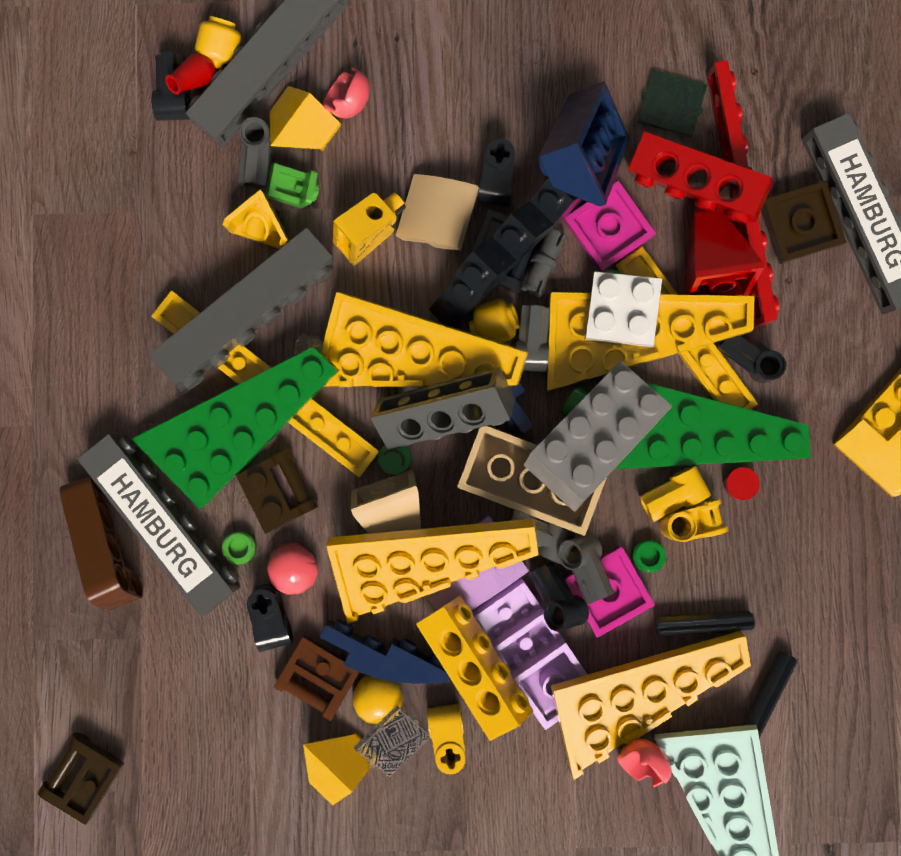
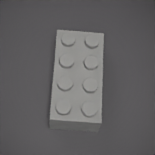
M620 361L530 453L524 466L575 512L671 409L672 405Z

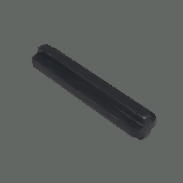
M749 611L666 616L655 619V630L659 636L748 631L755 628L754 615Z
M782 651L778 653L742 725H757L759 738L798 663L795 657Z

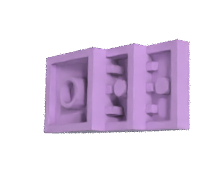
M520 578L472 612L483 632L490 638L492 646L502 662L508 666L510 674L518 687L527 696L529 704L534 710L533 714L543 728L547 730L558 722L551 685L588 674L560 633L551 630L544 620L543 608L523 579Z

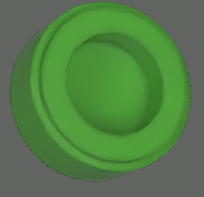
M236 531L229 534L222 544L223 555L232 564L240 565L250 561L257 551L255 538L246 531Z

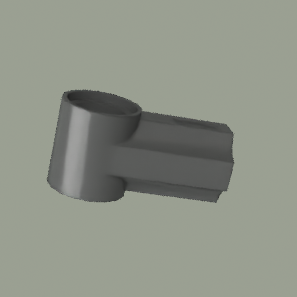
M249 117L243 121L239 129L242 146L238 183L241 186L263 189L267 187L271 152L274 146H270V128L266 122L258 117ZM263 130L264 137L262 140L255 143L251 142L254 132Z
M522 305L519 337L515 342V347L529 351L523 371L546 373L549 357L547 335L550 308L538 305Z
M514 509L508 521L534 519L538 554L561 564L558 557V548L564 541L572 539L574 533L552 523H544L533 516Z
M592 534L580 535L566 540L558 548L559 560L565 568L572 570L586 604L614 594L600 561L602 555L601 543Z

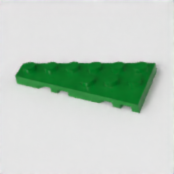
M312 347L132 438V440L201 510L221 492L340 370L317 347Z
M647 383L672 407L615 469L811 458L809 425Z

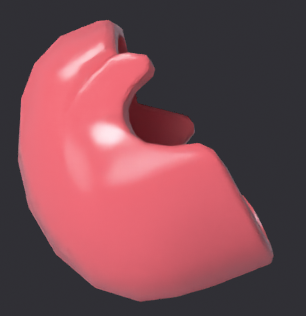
M354 67L351 70L355 75L342 72L323 101L324 108L339 118L347 119L357 115L363 110L369 100L370 83L364 73Z
M298 542L280 544L271 552L267 561L269 581L277 590L284 594L304 593L314 585L318 575L317 560L312 552Z
M637 738L632 740L617 755V760L621 767L637 781L651 777L653 779L652 786L656 787L662 783L666 784L671 778L672 768L666 752L659 745L647 739Z

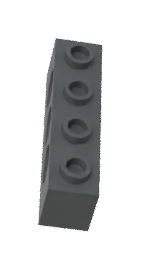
M499 367L380 398L370 419L387 449L399 446L408 447L416 442L429 439L438 440L443 436L454 433H468L476 428L488 425H501L511 420L515 398Z

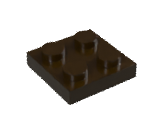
M827 180L767 198L762 207L779 264L847 243Z

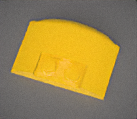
M901 368L833 443L836 448L891 497L901 495Z

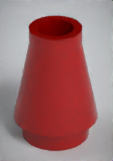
M190 54L171 74L166 76V85L176 95L184 91L208 86L216 73L215 67L209 57L202 54Z

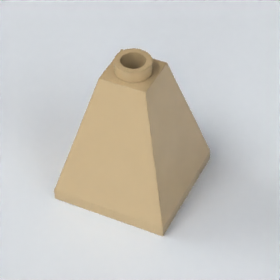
M413 468L401 474L392 475L351 490V512L368 534L421 529L419 492Z

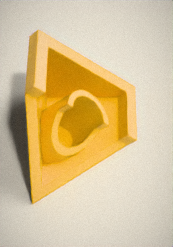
M288 86L269 112L270 146L310 148L323 151L340 128L341 123L311 93Z
M261 189L229 214L222 224L230 233L276 249L282 248L289 242L272 204Z
M356 732L352 735L303 744L309 783L326 800L334 805L354 791L376 761V752L373 750V758L369 760V757L366 756L370 755L371 758V747L369 748V753L365 756L369 745Z

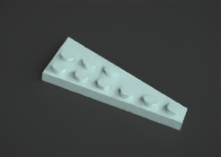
M757 725L655 734L657 745L669 757L672 773L678 779L686 794L688 803L718 856H779Z

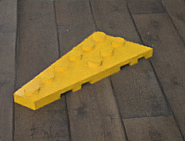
M336 292L321 352L340 371L324 387L430 386L499 367L509 386L518 385L529 351L343 292Z
M551 292L547 392L606 375L620 361L630 368L749 333L754 329V296L660 294L654 346L646 347L586 340L592 293Z
M534 519L328 537L326 545L347 624L357 621L359 615L370 611L373 615L385 610V606L395 602L407 603L451 587V582L464 577L467 580L479 577V572L492 567L501 569L538 555Z
M737 631L551 685L569 770L573 780L583 775L582 770L595 761H598L600 764L609 758L608 753L623 743L628 744L632 740L640 738L671 718V712L684 704L689 706L698 700L697 696L712 686L719 687L750 667L746 636L741 631Z

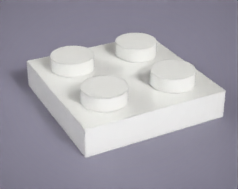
M594 272L586 340L653 347L662 279Z

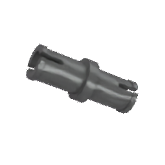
M552 229L544 237L538 253L533 254L531 259L533 265L521 288L523 291H527L526 293L535 297H541L550 272H554L557 266L555 260L566 239V236L561 234L562 232Z

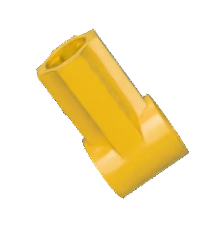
M696 465L675 473L669 477V481L639 496L641 504L651 521L655 522L682 507L693 506L711 496Z

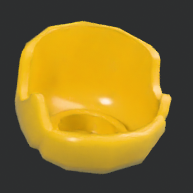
M366 675L359 681L353 692V707L356 714L366 723L381 725L389 722L391 718H395V714H398L402 706L403 694L400 684Z

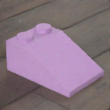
M487 514L475 524L492 523L493 521ZM522 561L501 569L492 567L479 572V577L467 580L464 577L451 582V587L426 595L434 609L437 610L460 595L465 604L473 610L503 591L529 572V570Z

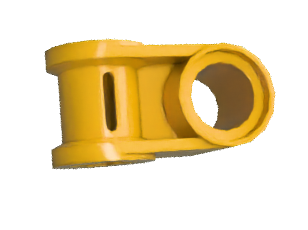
M720 498L705 500L687 508H680L662 517L659 522V529L662 535L679 542L716 536L729 531L728 527L723 525L719 505L722 504ZM680 517L683 520L684 528L680 534L676 535L672 530V523L676 518Z
M460 704L427 708L429 733L433 742L437 767L446 774L458 773L464 767L466 758ZM446 749L453 750L455 760L449 761L448 756H446Z

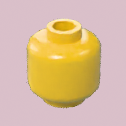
M209 16V21H202L199 24L195 52L209 57L215 68L223 70L224 64H229L232 61L233 53L240 47L241 34L235 29L236 24Z
M500 298L475 307L473 320L469 321V327L472 334L502 343L515 337L516 329L520 328V322L514 305L512 303L507 304L504 299Z

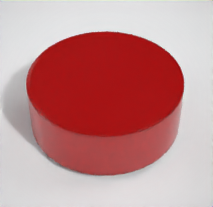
M746 467L734 468L724 478L726 493L737 500L753 498L760 487L757 474Z

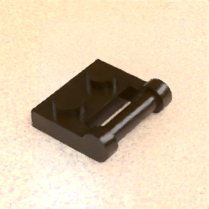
M289 448L236 475L265 534L318 508L315 499L310 498L291 461L293 455ZM277 466H280L299 506L293 509L272 470Z
M75 732L67 742L68 749L50 779L43 782L38 795L86 825L94 816L125 763L93 744L87 736ZM79 754L87 759L68 791L64 793L61 791L60 786Z

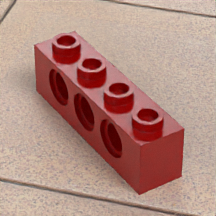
M645 131L628 168L632 176L635 177L634 182L643 187L652 189L653 185L665 188L664 193L678 200H683L684 196L696 200V206L710 212H714L715 207L728 212L726 217L745 224L747 219L756 222L773 185L772 177ZM664 163H676V168L672 174L668 176L659 174L660 167ZM704 173L708 176L703 186H690V179L693 175ZM734 184L740 188L737 196L732 199L721 197V191L726 185Z

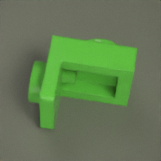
M274 163L270 168L265 196L269 199L302 209L314 202L318 196L319 183L316 182L318 172L310 170L304 173Z

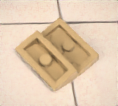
M414 174L405 202L406 209L402 212L396 236L404 241L428 243L435 248L461 251L479 187L458 180Z

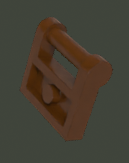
M304 635L273 688L280 692H283V690L289 692L323 713L322 717L331 721L359 672L345 666L346 659ZM293 673H298L333 694L332 700H327L292 679Z

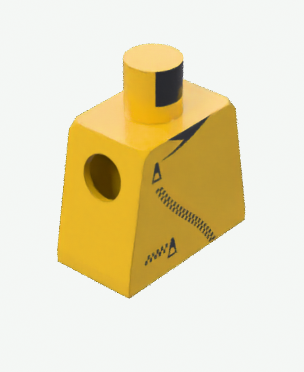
M372 193L333 221V243L353 266L358 264L394 232L396 216L406 209L403 200L396 193H392L384 200L378 194Z

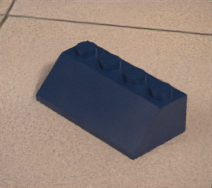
M605 81L568 95L539 155L540 169L545 176L549 177L554 188L599 207L607 203L630 140Z

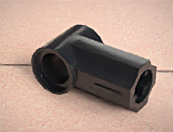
M161 51L160 54L155 55L156 90L152 91L151 103L153 114L157 121L190 120L185 114L189 110L191 102L189 91H184L178 95L173 94L168 89L165 81L166 76L171 74L186 59L183 54L173 51Z
M748 333L725 339L718 347L719 351L749 372L750 377L758 383H767L778 379L786 370V361L781 353L769 350ZM762 359H767L772 363L773 372L771 375H766L761 371L760 363Z
M553 562L544 564L529 575L545 604L544 620L551 630L559 632L586 623L589 609L585 600L579 595L571 594Z

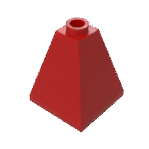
M702 208L697 209L694 212L689 230L683 295L748 296L765 268L763 261L731 220L726 217L723 210L715 209L714 212H710Z

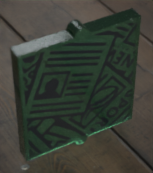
M653 70L647 90L641 96L643 104L637 122L692 138L698 116L703 113L701 106L707 85Z

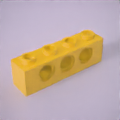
M460 595L416 624L489 741L519 727L534 711L529 704L527 696L520 690L511 676L508 666L502 662L492 646L490 638L483 632L474 618L471 608L465 604Z

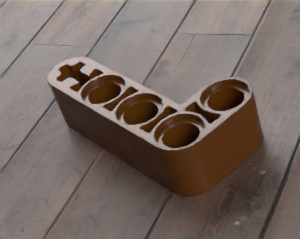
M90 475L62 485L60 487V497L82 586L89 602L94 606L110 611L143 597L142 584L137 574L124 565L105 494Z

